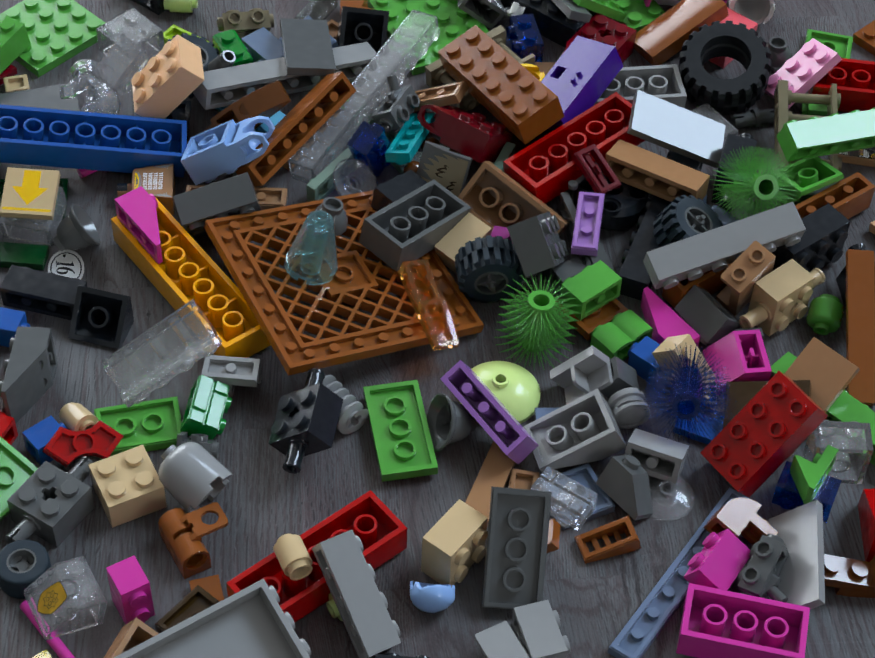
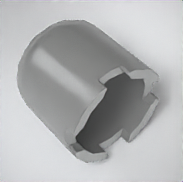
M185 442L178 447L171 445L161 455L164 461L161 463L158 472L159 480L165 489L188 513L201 508L199 505L207 498L212 502L230 482L228 479L233 476L203 446L195 442Z

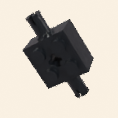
M742 133L739 136L728 134L718 167L720 173L717 172V175L724 177L725 175L721 174V171L723 173V169L725 167L728 168L725 162H729V159L731 163L734 161L737 165L734 158L736 159L735 154L740 160L739 155L744 154L742 146L745 153L747 149L750 154V151H752L750 148L753 146L755 149L757 140L748 133ZM716 176V180L734 182L732 180ZM715 181V184H733L728 182ZM714 186V195L711 202L719 204V207L724 209L730 202H724L723 198L725 197L720 196L722 194L719 192L725 190L721 188L722 186Z
M317 368L308 370L304 389L281 396L276 418L271 428L272 433L269 445L286 456L282 468L288 473H300L304 456L332 448L343 399L322 384L325 373Z

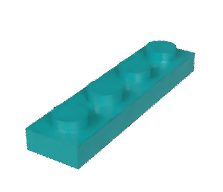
M412 113L409 120L404 123L385 152L386 162L404 165L412 161L430 132L420 124L417 118L418 113ZM425 113L424 117L428 123L435 121L434 113Z

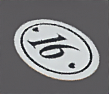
M58 251L51 257L48 263V273L81 280L84 274V262L75 251Z

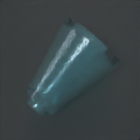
M317 210L308 214L286 254L284 266L286 272L297 281L298 278L307 280L306 284L323 285L330 282L337 272L338 262L334 219L326 211Z

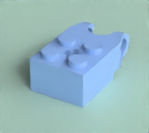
M264 116L248 118L238 123H235L232 119L190 137L181 158V163L195 185L203 182L210 183L219 175L234 173L238 170V167L263 155L269 146L267 140L272 135L275 126L269 117ZM265 123L269 131L266 133L256 132L254 129L255 124ZM263 143L262 148L255 149L259 144Z

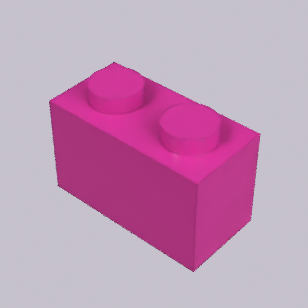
M725 529L717 534L712 532L705 538L702 543L704 548L688 562L690 568L683 576L689 583L726 591L729 589L748 561L751 551L729 529Z
M133 555L106 567L112 601L125 625L135 618L144 623L154 616L150 582L136 557Z

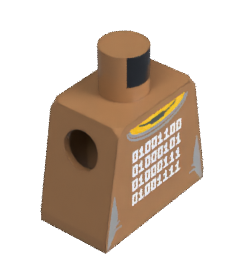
M173 164L134 169L132 172V183L117 184L118 197L142 186L148 194H153L171 215H174L175 174Z

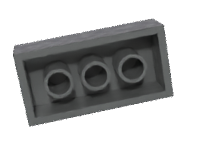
M433 179L365 218L359 243L397 272L435 249L434 246L470 212L471 207Z

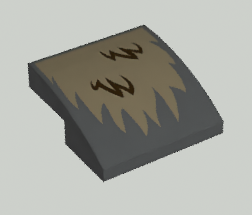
M425 141L416 174L427 183L434 179L458 197L464 189L472 158L452 152L448 147Z

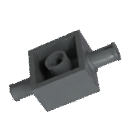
M82 456L69 472H64L45 461L7 500L12 521L17 523V526L5 536L6 542L10 544L17 540H28L34 533L55 547H58L95 508L91 487L83 483L90 475L89 464L94 462L91 459L87 460L86 456Z

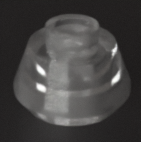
M80 59L70 67L68 72L69 80L80 89H92L99 83L100 67L92 59Z

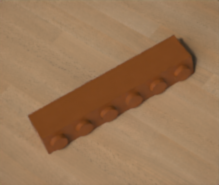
M343 71L327 74L275 126L272 135L267 140L269 146L265 153L255 160L238 167V170L235 171L237 175L248 172L254 187L263 186L356 92ZM263 143L259 144L255 149L262 148Z

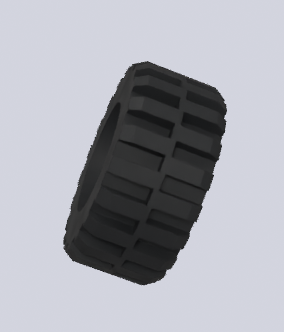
M715 21L712 22L711 26L705 24L699 27L698 32L693 31L689 35L688 40L684 42L679 59V72L685 92L687 93V99L691 103L696 102V107L701 110L706 108L712 114L723 112L722 115H730L731 111L740 113L744 111L745 106L751 108L755 105L756 100H760L764 95L771 70L770 49L766 47L764 38L761 36L758 38V32L753 28L748 30L745 24L739 23V25L733 24V21H726V23ZM715 57H730L739 61L746 69V72L733 79H719L710 75L702 65Z

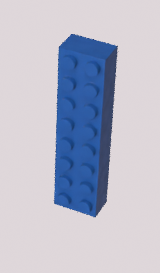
M0 104V163L132 173L137 168L173 164L175 177H184L185 167L181 163V158L187 147V121Z

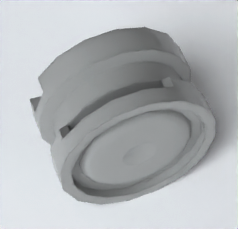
M624 388L611 395L608 400L617 425L621 429L640 426L650 417L651 411L646 402L645 394L643 391L640 392L638 388Z

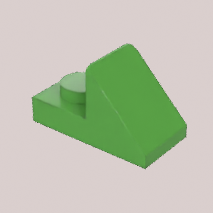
M827 445L823 454L817 453L812 462L801 456L794 455L790 473L804 504L813 501L832 470L839 449Z

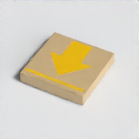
M7 167L0 205V216L53 220L61 176L60 171Z

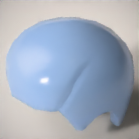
M410 581V599L413 605L421 611L429 613L440 612L447 609L454 602L455 585H452L451 588L450 584Z

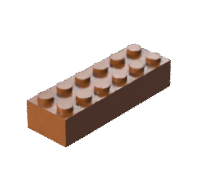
M473 26L438 51L445 71L456 82L465 81L469 87L467 92L525 145L565 117L558 96L478 26Z

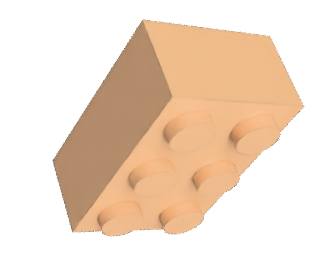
M178 34L171 41L166 42L163 49L156 56L150 58L147 65L140 72L135 73L132 78L134 112L142 117L165 119L205 80L201 48Z

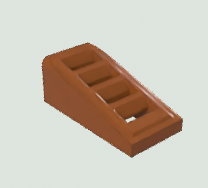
M629 516L574 537L585 564L629 553L641 548L639 538ZM625 533L627 538L622 540L620 534ZM610 536L615 537V543L611 544L609 540ZM603 538L606 546L600 548L597 540ZM591 541L595 551L589 552L586 542Z

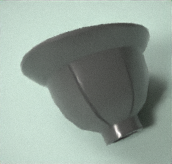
M77 204L71 205L69 214L57 227V236L52 239L60 251L65 249L80 250L90 245L99 246L101 243L92 219Z
M438 393L434 396L429 406L427 422L434 451L438 452L448 444L456 443L466 438L470 431L476 429L477 421L462 404L451 401L446 394Z

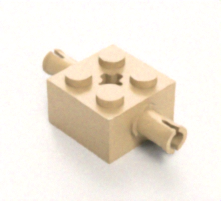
M791 259L755 282L748 313L739 317L741 327L747 329L757 326L762 328L766 335L771 336L777 331H783L795 319H801L808 311V302L813 293V288L825 282L823 271L819 268H814L811 272H808L795 260Z

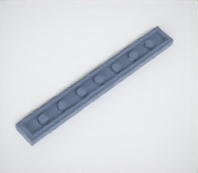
M729 487L609 646L608 653L615 658L643 657L685 600L689 582L683 576L690 568L688 562L694 555L702 551L704 548L702 543L710 534L703 527L728 501L738 497H748Z

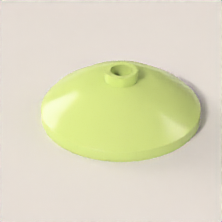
M489 361L472 368L475 374L520 424L534 415L535 408H538L541 392L537 380L528 370L507 361Z

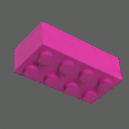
M689 583L683 607L676 653L697 658H805L810 607Z

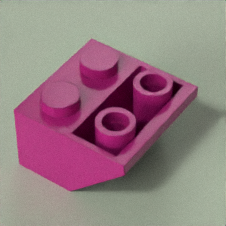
M760 329L733 331L702 352L703 357L716 376V379L710 385L713 393H717L716 395L726 392V382L770 380L772 370Z

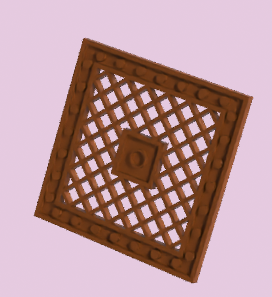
M374 190L335 197L343 202V208L348 217L347 224L357 227L355 229L347 226L346 231L342 234L350 237V239L342 236L322 238L315 235L312 231L313 227L310 222L313 212L323 203L324 199L205 220L204 228L288 376L307 372L311 368L321 369L481 333L483 330V322L463 292H460L459 286L434 249L396 272L394 269L384 266L385 262L362 244L355 242L360 239L364 219L377 212L371 207ZM299 232H302V233H305V234H307V235H310V237H306V236L301 235V234H298V233H299ZM275 236L285 239L286 242L276 239ZM318 238L323 241H326L327 244L317 241L315 239ZM251 241H255V242L260 243V244H263V245H262V246H258V245L253 244V243H250V242H251ZM292 243H296L304 247L300 248L292 245ZM334 244L345 249L341 250L336 247H333L332 245ZM268 247L279 250L280 252L277 253L272 250H269ZM309 249L320 252L321 254L319 255L309 251ZM287 253L289 255L297 257V259L285 256V254ZM369 257L371 259L379 261V263L370 261L366 258ZM264 258L266 260L272 261L273 263L269 264L267 262L261 261V259ZM279 264L290 268V271L278 267ZM401 270H404V271H406V272L412 273V274H414V275L411 276V275L405 274V273L401 272ZM296 271L304 273L308 276L304 277L299 274H296ZM378 274H379V275H381V276L387 277V278L390 279V281L385 280V279L380 278V277H377V276H378ZM275 276L277 278L283 279L284 281L280 282L275 279H272L271 277ZM395 281L400 282V283H403V284L408 285V286H407V287L401 286V285H399V284H396ZM291 282L293 284L301 286V288L299 289L289 285V283ZM412 288L424 291L425 294L412 290ZM309 289L319 294L317 296L307 292L306 290ZM391 292L393 294L399 295L402 298L399 299L397 297L389 295V293ZM285 294L295 299L290 300L285 297H282V295ZM367 297L373 299L375 301H378V303L376 304L370 302L368 300H365V298ZM409 299L420 304L418 306L413 303L407 302L406 300ZM304 301L306 303L312 304V307H308L299 302ZM342 302H344L346 304L354 306V309L346 307L341 304ZM383 304L396 308V310L394 311L392 309L386 308L383 306ZM424 305H425V306L431 307V308H433V309H436L437 311L434 312V311H431V310L426 309V308H423V307H424ZM319 307L325 309L327 311H330V313H324L322 311L317 310V308ZM362 309L372 313V315L370 316L368 314L362 313L359 310ZM401 310H402V311H405V312H407V313L413 314L414 316H413V317H410V316L405 315V314H402V313H400V312H401ZM295 312L297 314L305 316V319L299 318L292 314ZM336 314L341 315V316H343V317L348 318V320L346 321V320L340 319V318H338V317H335V315H336ZM377 315H378V316L384 317V318H386V319H389L390 321H389V322H386V321L381 320V319H378V318H376V317H377ZM311 319H313L324 324L323 326H320L310 321ZM353 321L365 324L366 326L365 328L354 324ZM332 326L342 331L339 333L334 330L328 329V327ZM304 331H307L317 336L316 338H313L303 333Z

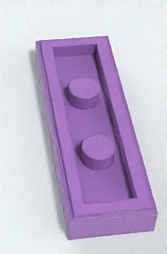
M579 191L571 254L597 256L605 194Z

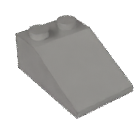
M598 388L523 426L539 445L533 450V454L541 472L603 460L626 448V443L610 406Z

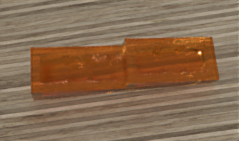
M428 259L403 261L398 275L432 349L458 348L460 343L445 298L440 299Z

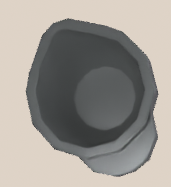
M771 37L769 42L766 43V47L770 49L771 53L770 71L775 73L788 59L792 58L787 46V40L783 37Z
M335 197L325 198L323 203L314 210L310 223L315 235L322 238H331L332 236H339L346 231L348 217L343 208V202Z

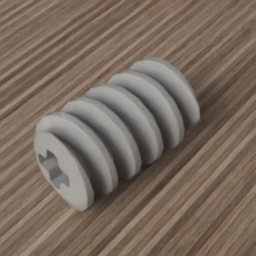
M326 375L322 384L343 399L337 424L338 431L343 434L356 432L365 424L369 414L368 409H363L362 403L356 401V397L350 394L348 389L343 388L342 383L336 381L333 375Z

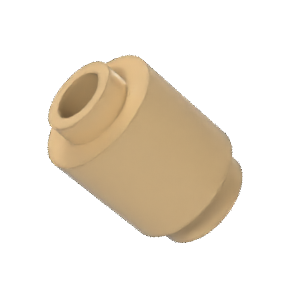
M67 403L61 408L59 413L60 421L71 431L87 430L99 421L94 414L80 403Z
M290 533L279 537L273 547V551L284 574L289 576L291 580H300L307 577L313 569L311 566L312 559L302 538L299 535Z

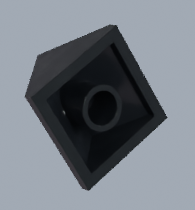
M342 6L338 26V47L368 42L380 58H384L389 11Z
M78 285L68 338L121 349L134 322L131 297Z

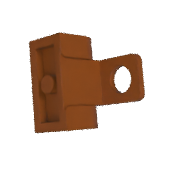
M217 502L187 514L182 508H174L165 512L159 519L160 536L184 579L211 568L210 554L202 542V537L228 525V519ZM206 513H215L219 517L217 522L211 525L203 523L201 519Z

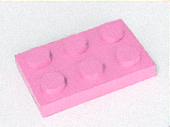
M812 38L792 58L788 59L776 73L769 77L768 85L764 92L774 99V91L778 80H787L788 90H792V93L805 94L836 66L842 58L837 52Z

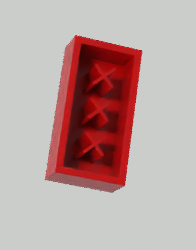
M778 371L700 453L737 492L750 497L829 415L788 376Z

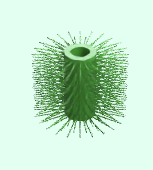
M742 146L744 154L739 155L740 160L735 154L737 165L734 161L731 163L735 169L732 172L731 168L727 171L724 170L723 173L721 171V174L725 176H718L734 181L721 182L733 184H713L715 186H722L721 188L726 192L721 193L722 195L720 196L729 197L724 202L727 201L728 203L731 201L734 208L730 212L735 209L736 215L741 219L743 217L747 218L748 213L750 217L752 213L754 215L758 214L759 211L761 213L764 210L767 211L775 208L776 205L777 207L781 206L779 202L782 199H788L787 194L793 195L778 190L790 189L779 187H800L788 185L791 183L787 181L789 180L787 178L793 176L783 174L787 171V169H781L785 164L780 163L782 158L779 161L777 159L773 160L776 157L773 156L774 153L770 148L768 149L770 153L766 148L764 149L765 153L763 149H760V152L756 146L755 149L752 146L750 148L752 151L749 154L747 149L745 153Z
M540 281L539 290L536 288L537 283L534 291L532 286L530 287L532 293L519 284L528 294L527 296L513 287L511 288L521 296L516 295L514 297L515 294L504 292L514 299H501L511 305L499 306L509 313L498 314L508 320L497 323L508 328L495 330L505 333L514 331L509 332V335L495 338L518 337L506 338L514 340L503 343L504 345L511 344V342L519 343L512 348L515 349L522 345V348L517 352L524 348L525 351L522 353L524 355L526 353L528 357L530 352H534L535 365L536 352L539 354L538 360L541 351L543 356L546 357L543 350L551 354L548 350L549 347L552 348L551 350L563 355L554 347L559 346L558 348L569 350L560 343L565 341L567 344H574L563 337L575 336L566 330L578 329L568 324V322L579 320L569 315L581 313L573 312V310L563 312L569 310L566 308L582 305L559 304L577 298L557 300L563 295L553 297L557 292L555 291L553 294H550L553 290L550 288L549 292L546 289L544 291V287L542 290V285L540 290Z

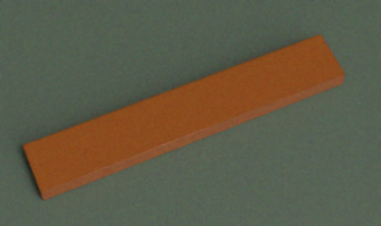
M848 249L846 251V359L859 367L860 371L848 384L847 392L867 406H875L874 251Z

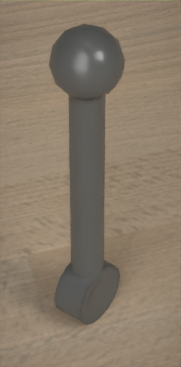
M581 175L576 180H570L568 182V189L576 190L578 184L585 179L584 175Z

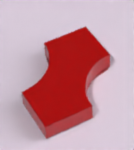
M101 420L93 427L83 431H71L64 427H59L42 452L67 468L71 462L82 456H96L102 459L110 457L122 440L123 435Z

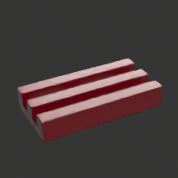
M595 144L573 154L572 159L595 193L609 194L613 189L617 190L620 188L621 182ZM588 153H591L597 164L593 162ZM601 170L603 171V173L605 174V176L607 177V179L609 180V182H610L611 184H608V182L606 181V179H605L604 176L602 175Z

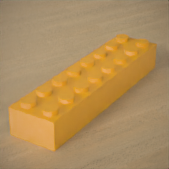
M157 198L158 208H156L163 259V262L160 264L152 258L117 216L111 218L114 241L214 355L248 358L271 345L239 288Z

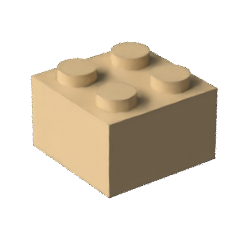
M144 445L89 464L92 485L112 528L167 507L164 486L159 480V476Z
M459 499L423 536L421 571L438 583L450 584L451 587L456 582L460 583L463 581L473 563H479L485 556L488 518Z

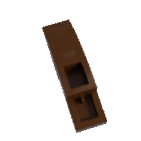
M277 80L251 92L223 109L210 119L212 124L202 132L232 119L235 123L256 116L270 118L290 103L291 99L281 82ZM260 122L255 124L254 129L258 128L263 123Z
M824 554L825 586L835 587L836 595L875 598V556L870 562Z

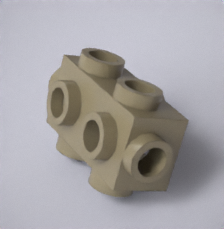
M254 8L247 12L229 10L226 13H222V17H217L218 31L235 30L240 39L262 27L269 32L271 28H274L273 13L269 14V10Z

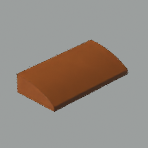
M681 0L636 33L634 49L652 66L661 65L682 50L684 42L688 40L689 35L693 31L698 32L699 27L705 24L711 26L712 22H721L728 17L727 4L722 0Z

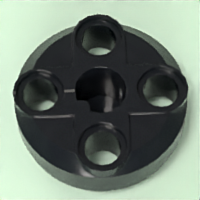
M601 170V173L608 182V184H611L607 177L603 174V171ZM586 178L578 184V188L574 191L573 199L576 210L579 191L595 193ZM621 182L622 185L619 189H613L609 194L605 193L601 229L623 230L637 224L640 215L644 214L649 193Z

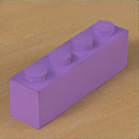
M460 360L440 378L501 450L515 463L520 464L539 446L475 372L463 361Z

